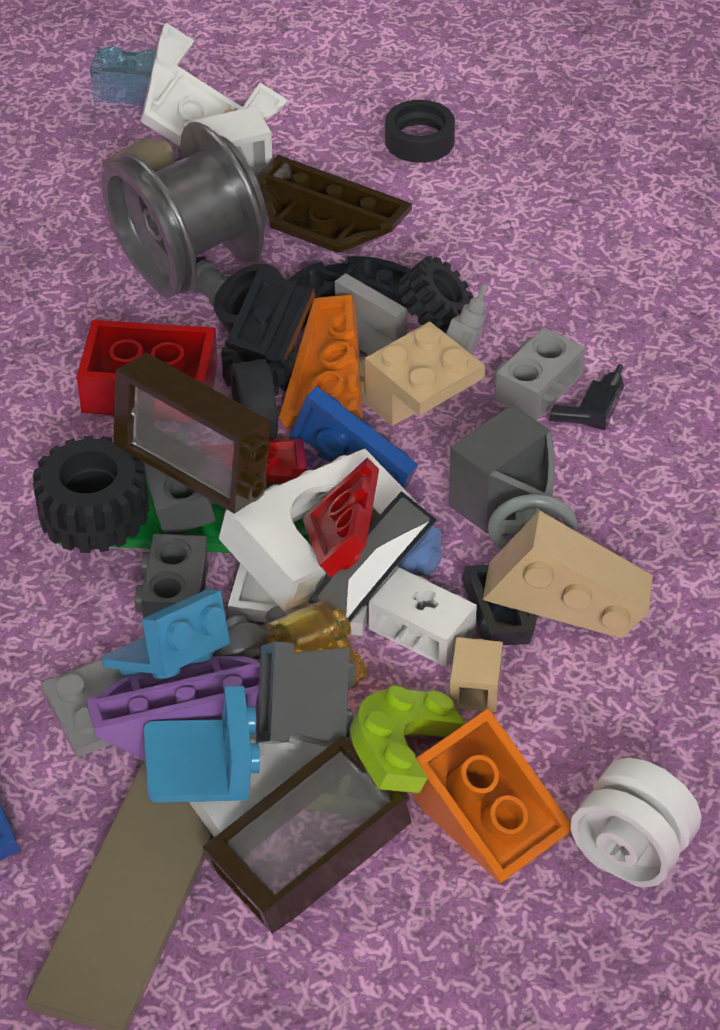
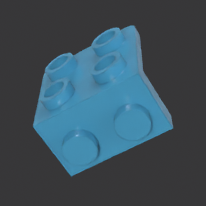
M206 589L142 618L145 637L114 650L101 658L104 668L119 669L122 675H132L141 672L152 673L155 679L174 677L181 673V667L189 663H199L211 659L214 651L230 644L221 590Z
M244 686L224 687L222 720L150 721L145 724L144 750L147 796L149 800L155 803L248 800L251 773L260 772L259 743H250V736H255L256 711L255 706H246Z

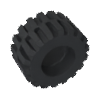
M93 435L84 436V439L77 441L73 438L65 441V445L62 447L54 446L49 450L50 456H42L38 461L39 468L34 469L33 489L37 511L43 532L48 533L49 540L54 544L62 542V548L70 551L74 548H79L80 553H90L92 549H99L100 552L109 551L110 546L116 545L120 547L126 544L127 537L135 538L140 533V526L146 524L148 520L147 512L150 511L143 461L114 445L112 437L102 436L100 439H94Z

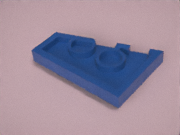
M317 386L306 396L289 439L303 438L305 443L320 449L321 451L318 453V456L329 462L342 455L348 456L365 448L404 489L409 485L418 464L406 452L396 448L379 435L371 425L361 421L344 408L336 398L329 396Z

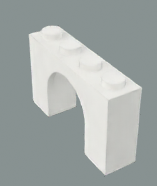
M365 448L348 456L342 455L332 463L316 470H307L299 477L286 483L270 486L259 500L250 503L235 514L227 509L225 511L219 540L284 612L308 601L323 583L326 572L318 564L313 547L298 532L294 522L302 519L308 511L367 457L379 468L370 526L401 491L415 501Z

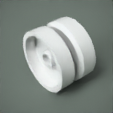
M624 758L614 760L606 768L595 783L593 791L582 801L572 815L570 830L576 845L595 866L637 887L645 888L658 886L668 877L679 860V854L688 847L699 831L702 815L696 799L687 787L667 770L645 760Z

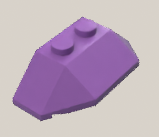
M215 656L204 662L189 663L180 668V674L170 678L155 679L152 673L126 676L107 687L100 695H94L86 700L95 735L145 760L144 726L147 722L222 720L225 686H244L246 706H255L257 726L260 659L255 660L242 656Z

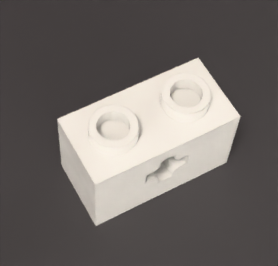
M398 568L369 601V629L447 667L454 657L456 637L471 638L476 632L477 605L459 594H453L430 583L422 576H416Z

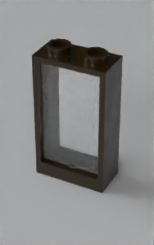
M149 353L143 354L116 370L114 445L234 514L250 503L256 502L264 495L267 486L265 478L267 455L270 450L269 432L271 420Z
M341 736L202 848L211 868L273 934L294 920L409 826L412 821L406 803L410 798L407 792L378 789L355 749Z

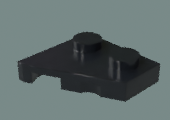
M489 565L465 566L461 579L470 602L477 605L476 619L485 640L503 642V645L530 644L535 630L537 615L482 600Z

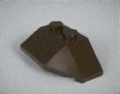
M277 155L257 175L270 228L336 253L358 250L391 233L412 210V203L281 155Z

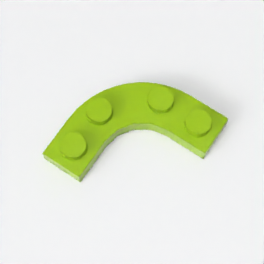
M392 685L389 689L374 692L363 700L352 720L350 735L357 755L378 789L420 793L428 777L416 760L414 752L408 747L404 736L420 734L447 737L466 723L454 707L452 699L446 694L436 690L424 692Z

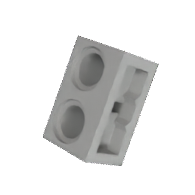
M543 327L531 340L527 339L508 362L501 363L497 368L493 379L494 384H496L495 400L508 407L513 404L537 421L583 375L585 347Z

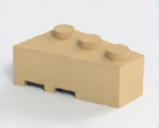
M539 510L489 562L482 600L623 638L649 613L653 575Z

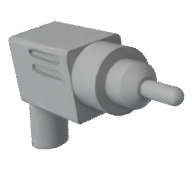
M482 284L478 296L470 299L469 304L463 306L461 314L451 320L446 335L472 355L475 353L485 327L483 323L487 312L484 310L486 304L483 298L487 290V284Z

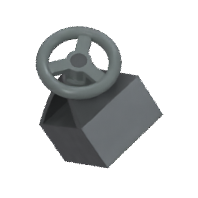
M510 405L450 447L449 506L485 533H489L491 541L499 550H502L509 542L504 534H517L539 510L552 518L558 514L562 518L564 525L578 531V521L573 510L561 500L553 497L555 461L551 430L515 405Z

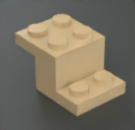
M429 321L360 361L362 402L387 423L394 426L414 413L422 415L485 378V365Z

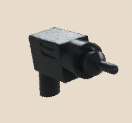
M619 364L615 372L603 375L600 381L593 380L579 407L554 405L549 420L582 424L605 430L624 389L623 379L620 375L623 365Z

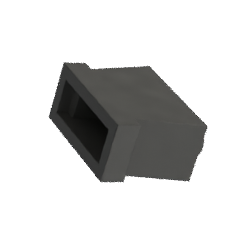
M275 641L261 646L256 743L279 744L289 742L291 738L329 747L341 736L345 740L350 736L353 715L351 709L347 708L348 689H351L355 678V665L352 660H349L350 648L294 653V643Z

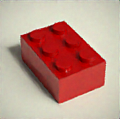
M92 320L77 373L81 413L114 415L116 370L145 353H149L213 389L218 367L216 328ZM158 400L157 418L196 421Z

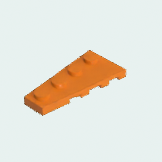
M352 294L314 298L279 415L284 428L294 427L306 396L316 386L329 396L336 398L344 408L363 421L357 306Z

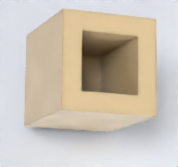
M456 637L450 679V698L455 708L485 711L489 708L491 712H496L503 642Z

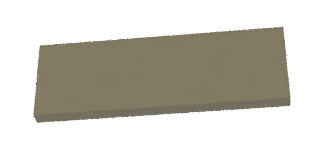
M145 762L142 763L26 999L27 1010L95 1030H128L205 861L206 854L202 847L214 838L189 802L155 803L149 800L147 796Z

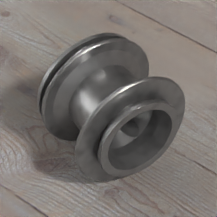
M190 122L183 129L180 142L182 160L154 172L140 157L131 153H122L116 162L107 165L102 172L103 198L115 234L132 266L160 296L170 298L178 293L188 294L193 291L197 281L195 256L213 247L223 244L235 257L246 262H253L259 259L263 251L267 215L265 202L257 179L239 149L226 137L218 135L211 128L200 122Z

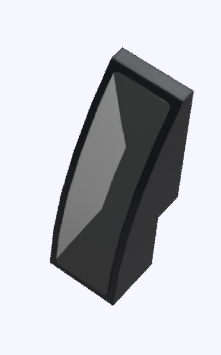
M401 491L369 527L367 544L362 550L359 560L347 570L341 569L332 578L328 575L311 596L308 603L344 631L400 565L426 538L437 519Z

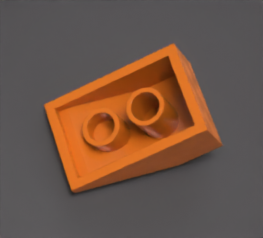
M489 708L416 758L428 779L420 793L410 792L420 808L500 884L571 832L570 821Z

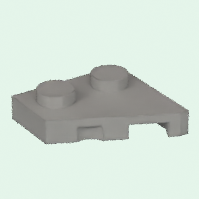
M102 660L41 682L42 693L77 758L111 745L96 737L86 700L94 695H100L107 687L125 678L126 675L120 674L119 669L104 668Z

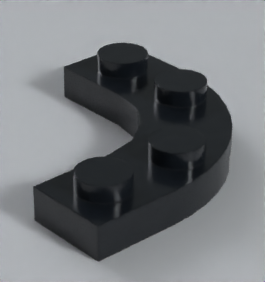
M347 256L346 263L324 266L323 261L300 270L289 279L296 282L298 286L314 288V298L335 296V281L346 273L407 308V310L411 308L409 304H404L401 299L405 295L399 293V287L401 286L399 281L411 269L384 259L366 256ZM312 304L306 315V318L303 322L301 329L307 324Z

